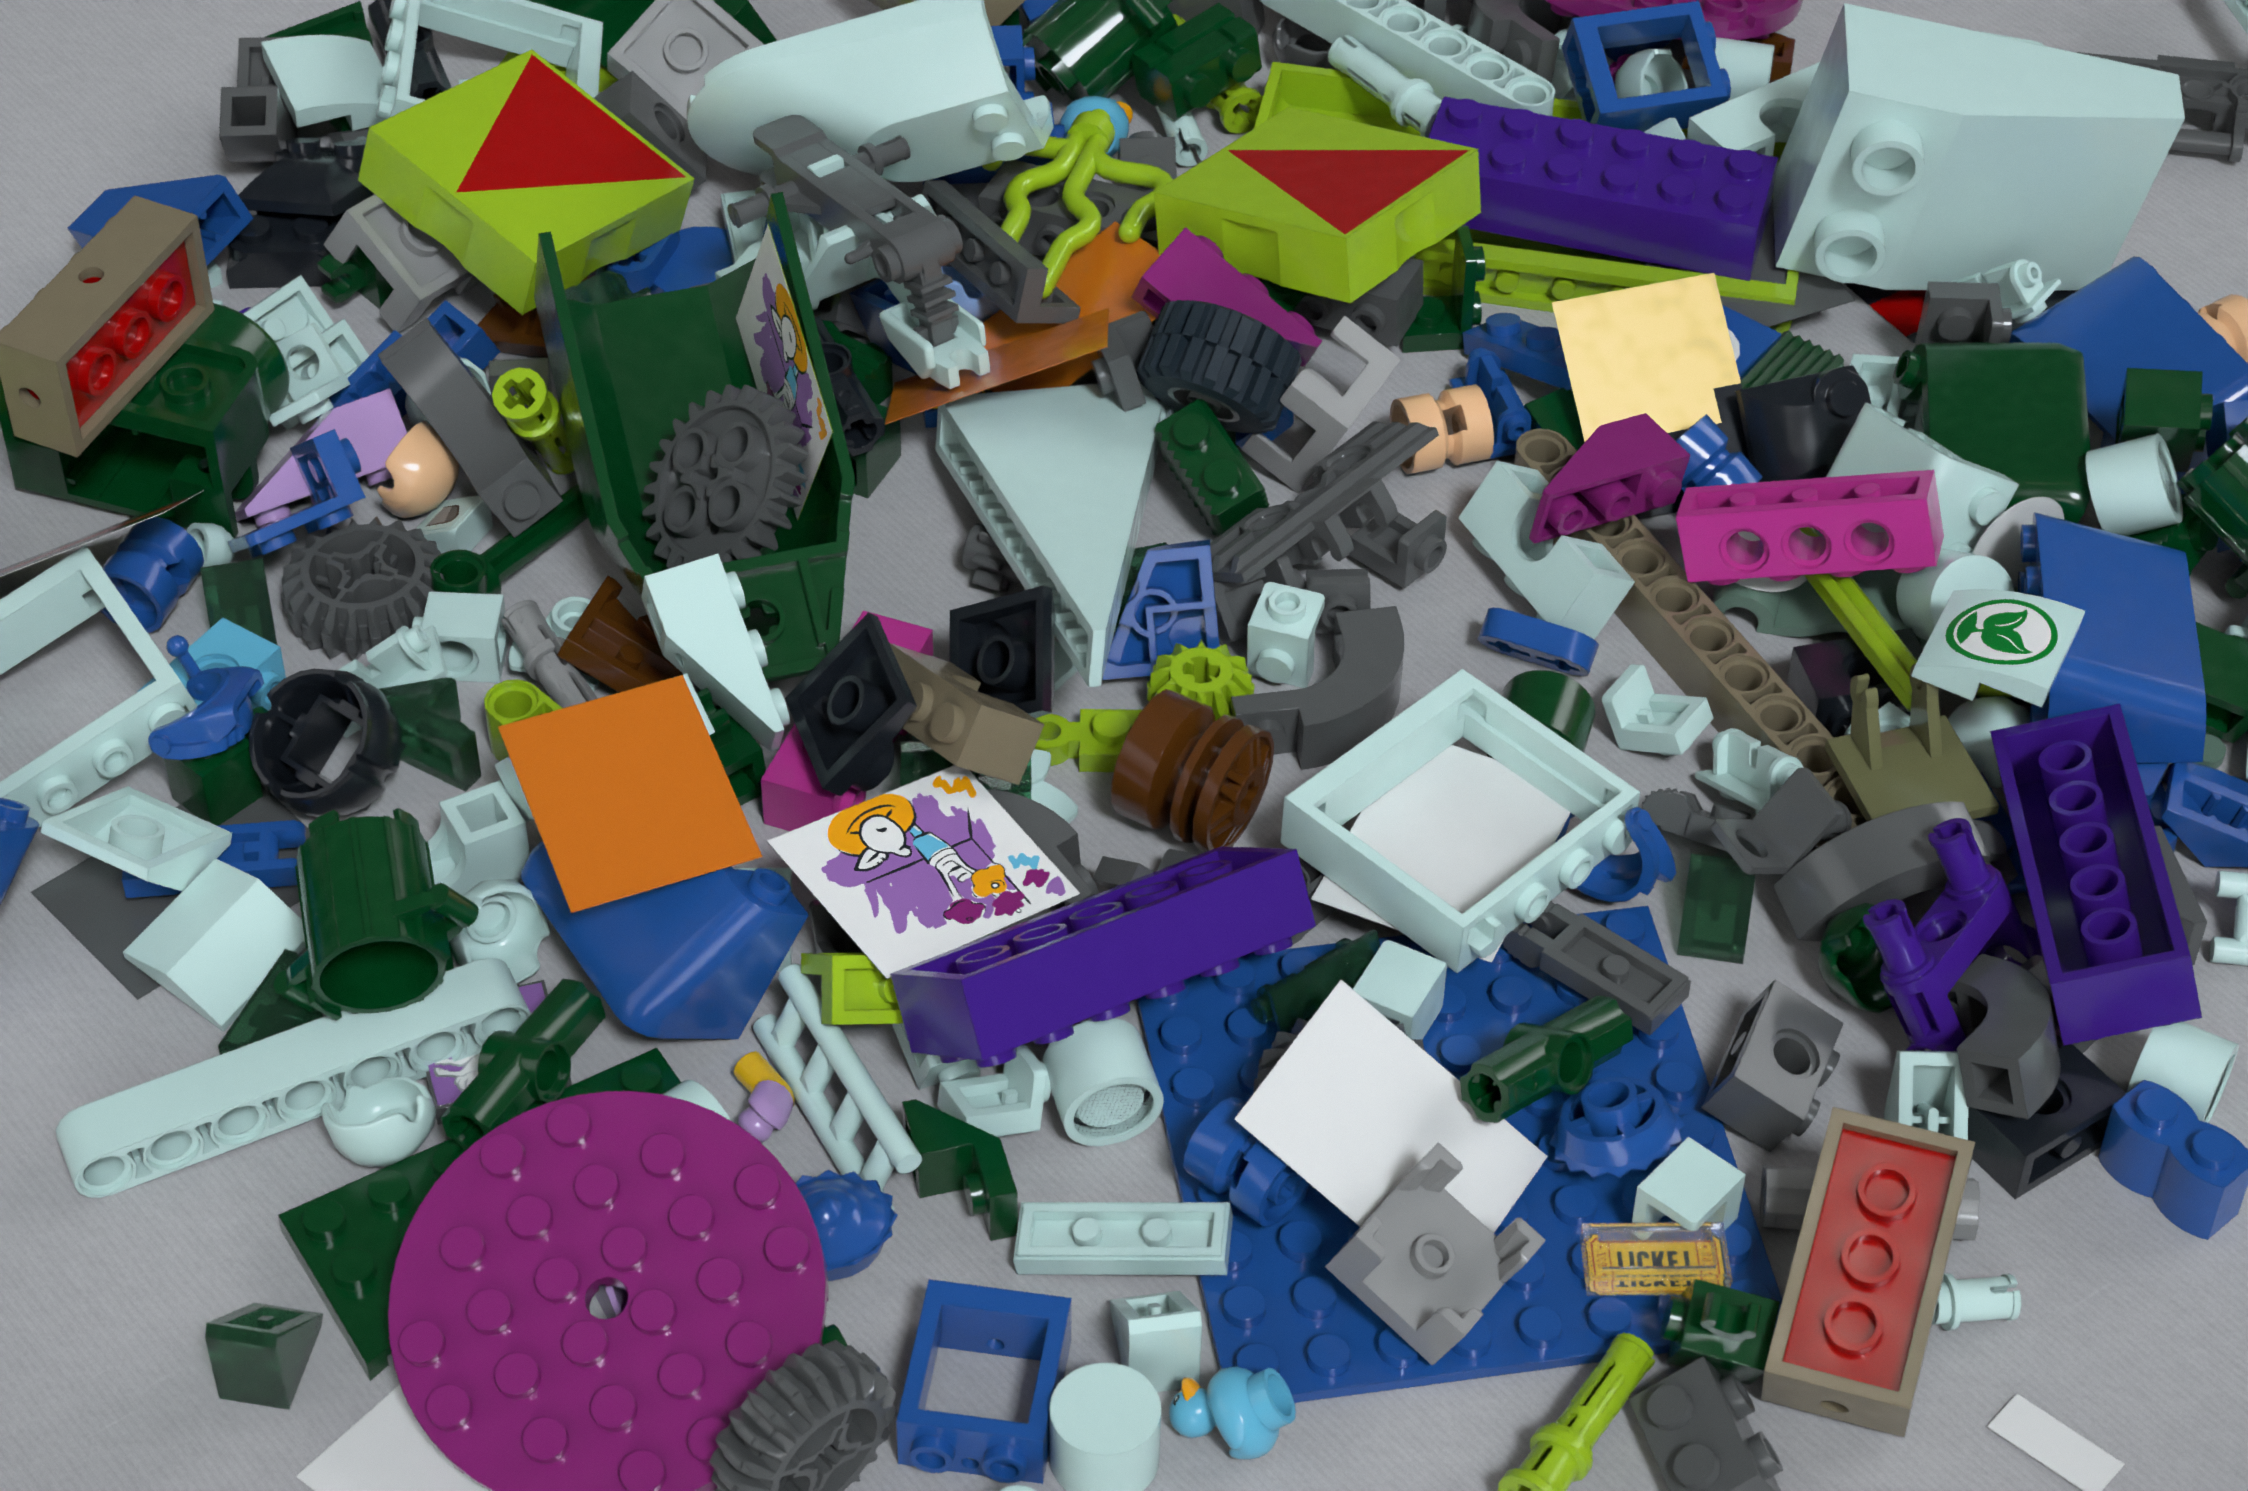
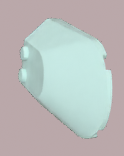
M917 0L746 50L728 58L704 75L705 86L697 95L689 96L686 109L690 135L703 152L728 167L758 176L763 171L774 167L772 157L754 143L753 131L760 126L789 115L805 117L822 129L829 140L850 155L857 154L859 146L866 143H872L874 146H877L899 135L904 137L910 148V158L883 168V174L880 176L888 182L926 181L1000 160H1016L1025 153L1044 148L1054 128L1051 107L1046 96L1040 95L1023 100L1005 72L987 17L984 0Z

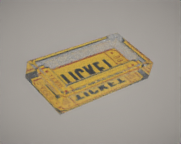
M1677 1222L1582 1223L1580 1245L1586 1296L1681 1295L1695 1279L1728 1288L1731 1287L1732 1276L1724 1222H1705L1696 1231H1689Z

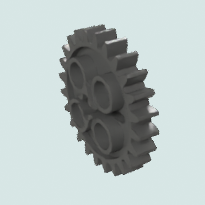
M729 384L726 385L723 395L712 390L708 391L705 407L691 402L689 404L690 420L687 423L676 418L673 420L672 423L676 437L673 441L667 439L660 440L659 445L666 454L663 461L650 462L649 468L658 473L656 482L645 486L643 491L654 496V502L643 510V516L655 520L646 532V536L658 542L654 553L659 557L667 559L666 566L668 568L719 554L721 562L724 563L761 556L760 549L763 546L774 551L778 549L774 533L778 527L785 530L792 528V524L785 514L788 508L802 505L803 501L793 495L795 486L801 485L808 480L807 475L796 471V466L809 456L808 451L795 446L802 439L805 432L803 429L792 425L796 414L782 407L784 403L782 400L748 385H744L742 389H739Z

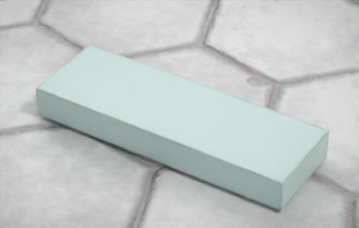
M1021 1202L1013 1257L1016 1273L1042 1275H1227L1233 1221L1230 1202Z

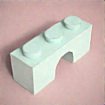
M1820 62L1690 117L1687 139L1707 145L1735 150H1751L1758 154L1773 156L1775 142L1787 143Z
M1496 461L1458 517L1459 520L1474 536L1472 542L1475 548L1486 557L1494 560L1506 574L1504 581L1507 586L1515 593L1525 597L1538 612L1536 615L1537 619L1576 630L1595 639L1635 581L1603 544L1563 535L1560 536L1554 547L1553 539L1534 544L1529 539V535L1543 490L1549 482L1536 469Z
M500 780L439 802L440 826L435 835L428 841L435 885L444 883L461 895H465L471 888L484 880L514 879L517 882L522 880L521 871L530 855L526 822Z

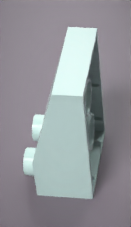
M1844 3L1776 168L1773 188L1775 265L1783 269L1827 277L1841 283H1855L1884 290H1926L1928 282H1949L1981 272L1988 283L1984 274L1989 269L2019 259H2026L2029 262H2036L2040 266L2042 283L2059 278L2062 283L2056 290H2080L2110 271L2185 120L2179 75Z

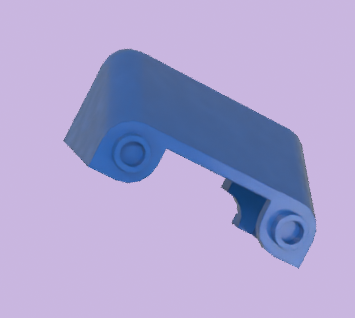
M543 840L532 849L521 871L524 885L532 892L533 898L614 1014L624 1025L633 1031L653 1038L739 1039L809 916L791 892L788 881L780 874L765 868H758L752 871L738 870L731 866L573 913L569 909Z

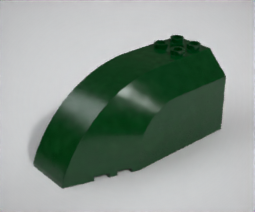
M783 192L770 195L763 237L769 224L833 433L799 519L797 520L794 508H788L785 515L790 520L792 528L785 530L778 527L774 533L778 549L774 551L763 546L760 549L761 556L722 563L725 573L735 571L740 580L746 601V607L740 609V613L747 631L756 629L763 641L768 665L762 667L766 682L808 675L840 642L851 505L855 481ZM551 231L538 233L534 299L579 489L589 522L597 540L641 598L644 576L669 569L666 566L667 559L659 557L654 553L658 542L646 536V532L655 520L643 516V510L654 502L653 495L643 492L644 487L656 482L658 473L649 468L650 462L663 461L666 454L659 445L660 440L667 439L673 441L676 437L672 423L673 420L676 418L687 423L690 420L689 404L694 402L705 407L708 391L712 390L723 395L726 385L729 384L739 389H742L744 385L757 389L736 320L756 258L708 285L593 305L567 299Z

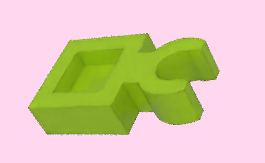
M1080 709V722H1069L1064 717L1056 714L1036 718V720L1044 724L1035 749L1050 752V766L1061 764L1067 759L1072 758L1079 759V772H1114L1126 736L1142 710Z

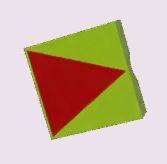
M532 49L369 127L358 177L360 183L415 228L443 244L454 254L465 269L521 315L536 308L534 293L538 233L551 231L566 292L579 285L583 279L598 268L619 260H625L666 238L671 233L679 231L695 178Z
M1288 107L1154 192L1159 255L1167 249L1186 227L1196 236H1204L1213 241L1222 251L1224 259L1241 274L1247 273L1282 287L1352 303L1398 271L1400 266L1411 256L1437 244L1481 213L1478 149Z

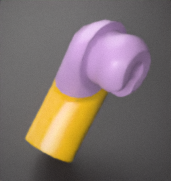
M754 1051L744 1055L734 1068L736 1078L751 1093L748 1099L750 1106L739 1115L738 1125L760 1142L768 1140L775 1128L781 1130L785 1126L793 1109L795 1097L788 1083L759 1052Z

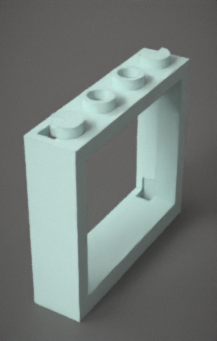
M392 0L389 18H392L385 43V50L388 53L380 83L384 84L378 101L376 117L388 119L425 101L424 99L409 96L418 26L520 55L532 49L547 62L565 67L566 77L594 98L598 95L603 22L527 0Z
M84 545L0 599V675L106 607L156 681L0 782V798L11 799L27 805L30 808L28 816L38 821L39 827L42 826L43 820L68 810L77 802L154 753L148 743V737L151 732L157 727L166 725L184 716L197 707V704L87 545Z
M1461 669L1285 796L1280 843L1288 849H1297L1300 858L1438 960L1446 962L1450 969L1458 973L1479 956L1485 958L1491 955L1499 947L1504 937L1521 923L1535 921L1544 912L1548 903L1566 888L1574 889L1580 886L1587 879L1593 867L1610 854L1618 855L1622 853L1633 841L1625 825V814L1629 809L1638 807L1640 791L1470 673ZM1462 737L1583 821L1463 914L1342 826Z

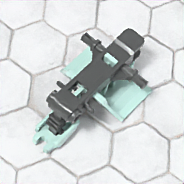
M801 115L785 116L756 128L753 131L754 143L772 157L774 167L760 174L761 186L756 188L755 195L728 205V215L733 225L737 226V228L759 218H766L770 195L783 192L812 309L816 310L818 308L820 300L878 277L888 285L893 295L900 302V304L883 310L880 313L879 318L890 342L920 378L926 379L931 377L937 383L952 389L960 385L959 370L969 369L979 376L991 372L989 354L985 348V326L979 319L950 299L956 296L955 290L947 288L945 285L953 282L952 277L943 274L941 266L953 262L956 254L960 253L963 249L962 237L957 226L944 215L936 216L931 205L922 194L910 198L880 176L883 174L884 167L910 158V148L905 138L899 135L877 146H874L872 143H866L859 146L857 154L850 155L829 140L822 129ZM762 240L751 244L734 265L715 272L716 280L754 260L757 257Z

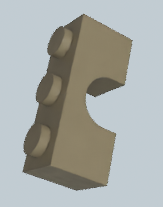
M890 643L917 704L916 712L903 729L957 767L1019 785L1044 724L1012 703L978 692L981 682L953 663Z

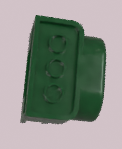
M214 303L215 310L78 457L14 436L0 377V424L15 487L132 516L141 515L202 491L155 517L170 520L185 529L193 523H214L222 526L235 539L239 531L233 499L249 497L258 485L259 473L256 456L269 437L268 423L270 422V416L282 405L289 389L288 366L280 348L271 336L249 317L234 309Z

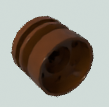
M1168 689L1163 690L1155 695L1139 713L1126 736L1118 756L1111 783V803L1115 812L1152 829L1161 830L1170 824V830L1174 839L1184 843L1194 842L1197 849L1203 852L1220 846L1233 847L1253 818L1267 787L1274 757V741L1271 733L1257 726L1248 724L1244 726L1243 721L1234 716L1223 715L1215 721V715L1211 706L1179 692Z

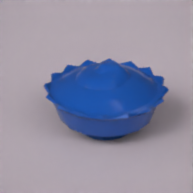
M1607 1077L1589 1083L1579 1093L1572 1094L1566 1100L1562 1107L1559 1122L1553 1127L1555 1133L1549 1144L1555 1148V1160L1566 1162L1572 1173L1585 1171L1594 1179L1606 1173L1621 1178L1630 1170L1646 1171L1653 1161L1665 1160L1669 1155L1670 1147L1682 1142L1679 1131L1686 1124L1678 1116L1679 1108L1669 1104L1662 1093L1649 1082L1631 1077Z
M830 1170L817 1177L802 1175L795 1184L808 1205L818 1231L826 1261L828 1281L852 1277L868 1268L880 1254L884 1242L893 1235L891 1227L898 1216L891 1209L893 1196L881 1192L877 1180H862L854 1171L844 1175H839Z

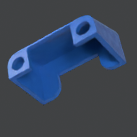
M2131 257L2011 332L2009 343L2057 342L2082 352L2088 417L2103 432L2100 448L2115 444L2116 412L2127 368L2203 372L2202 393L2213 394V406L2226 401L2248 400V363L2226 342L2222 335L2218 334L2192 308L2187 300L2183 299L2158 274L2152 265L2141 257ZM2206 439L2204 452H2193L2189 470L2191 468L2195 469L2201 462L2207 459ZM2176 472L2178 481L2187 472ZM2180 488V493H2181V494H2186V493Z
M2034 512L2032 524L2021 525V562H2030V566H2025V571L2018 572V592L2062 602L2084 610L2085 614L2043 706L2039 707L2030 703V723L2120 703L2137 763L2203 762L2206 735V695L2185 551Z

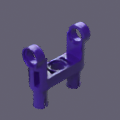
M1964 818L1944 821L1933 828L1934 833H1929L1928 840L1936 851L1948 881L1944 891L1915 928L1907 914L1905 903L1898 899L1885 900L1872 906L1868 910L1869 914H1865L1863 917V922L1866 928L1869 929L1884 961L1881 966V982L1910 1043L1905 1051H1926L1925 1049L1931 1051L1957 1052V1047L1966 1039V1036L1947 994L1978 954L1979 956L1986 954L1998 957L2019 966L2022 963L2014 960L2005 951L2004 945L2018 950L2027 960L2033 955L2042 956L2036 929L2022 922L2001 872L1992 865L1985 863L1972 834V827L1969 821Z

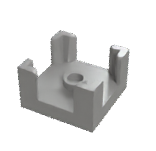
M655 0L607 53V71L618 80L634 71L687 120L686 109L689 96L697 95L705 86L704 75L734 55L764 44L713 0Z
M375 194L346 210L323 244L332 256L343 264L349 260L358 246L394 289L380 308V314L393 331L396 330L397 332L415 323L434 298L454 286L455 291L461 295L480 282L478 278L462 266L454 254L443 244L415 228Z
M1346 316L1341 319L1330 336L1367 365L1345 393L1341 392L1310 367H1305L1280 398L1281 403L1315 429L1295 458L1262 433H1253L1241 448V450L1296 493L1299 492L1315 472L1314 465L1331 452L1401 361L1399 357Z
M1439 1142L1406 1174L1325 1266L1432 1366L1466 1336L1482 1317V1309L1546 1241L1521 1218H1516L1496 1236L1444 1188L1463 1169V1165Z

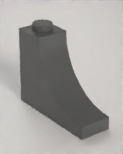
M427 318L378 354L383 365L413 400L451 451L478 495L514 538L563 501L535 448L528 440H524L514 434L507 424L506 418L502 417L495 408L492 396Z

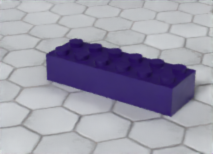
M1443 97L1428 138L1476 148L1479 154L1481 213L1462 226H1469V229L1708 274L1715 273V275L1750 281L1770 213L1778 157L1758 154L1751 150H1735L1702 144L1690 139L1680 140L1647 134L1636 129L1625 130L1592 124L1581 119H1565L1543 115L1526 109H1510L1483 104L1471 99Z
M2120 703L1990 731L2003 794L2063 1046L2202 1018L2190 951Z
M1220 846L898 970L890 975L911 1052L940 1056L942 1063H954L971 1059L975 1060L977 1067L983 1068L1013 1060L1017 1057L1016 1047L1034 1041L1035 1044H1047L1068 1038L1074 1034L1073 1024L1085 1019L1105 1021L1122 1016L1131 1010L1129 1002L1142 996H1146L1147 999H1157L1179 993L1186 988L1184 979L1199 973L1202 977H1211L1231 972L1240 966L1238 958L1254 952L1255 955H1266L1285 950L1293 945L1291 936L1316 927L1297 849Z

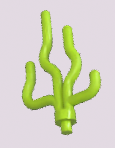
M1094 109L1078 114L1072 122L1066 138L1049 136L1044 148L1025 153L1024 155L1048 158L1053 159V161L1016 175L1005 189L1003 201L1008 214L1000 228L1015 241L1019 242L1029 223L1032 211L1027 196L1036 190L1053 186L1067 178L1063 188L1062 200L1068 211L1079 222L1056 237L1042 261V264L1048 268L1042 299H1046L1053 293L1073 252L1091 243L1100 232L1102 216L1096 205L1085 196L1095 174L1106 180L1144 186L1153 190L1136 200L1127 211L1118 231L1120 239L1125 243H1134L1140 238L1147 222L1156 216L1154 192L1173 180L1169 173L1159 167L1122 161L1107 155L1114 140L1115 130L1110 121L1109 114L1102 109ZM1003 161L992 162L982 165V167L988 171H995L1002 165Z

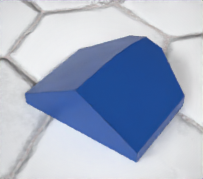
M2171 763L2161 818L2205 867H2248V782L2199 763Z

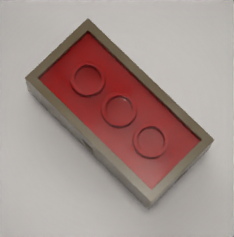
M134 195L115 216L106 222L105 226L82 250L75 253L69 263L44 288L36 293L33 300L8 325L0 330V377L14 436L78 457L215 310L197 215Z
M1832 1107L1764 1369L1761 1400L1905 1437L1975 1146L1974 1141Z

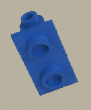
M1477 348L1468 355L1465 377L1449 379V385L1451 389L1474 384L1481 388L1486 397L1493 423L1494 446L1490 459L1513 455L1516 451L1518 438L1523 433L1532 430L1531 416L1527 409L1524 408L1505 370H1500L1501 361L1498 355L1486 348Z

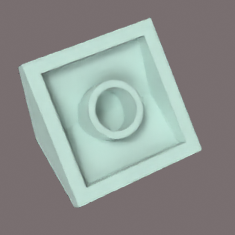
M129 786L43 820L41 833L145 881L183 891L215 858L217 859L230 846L232 832Z
M215 858L123 951V954L128 961L224 1032L269 986L278 973L284 970L306 946L302 919L260 879Z

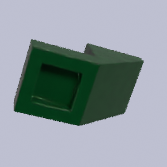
M913 1099L902 1102L903 1128L922 1156L921 1164L912 1171L919 1199L964 1189L971 1216L982 1214L990 1241L1016 1236L1018 1228V1192L1001 1139L919 1100Z

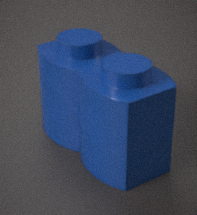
M2143 1080L2113 1104L2098 1155L2099 1161L2110 1176L2129 1190L2153 1198L2157 1208L2170 1222L2183 1231L2202 1239L2208 1240L2238 1215L2248 1186V1149L2237 1138L2213 1124L2199 1121L2193 1109L2180 1096L2166 1087L2151 1081Z

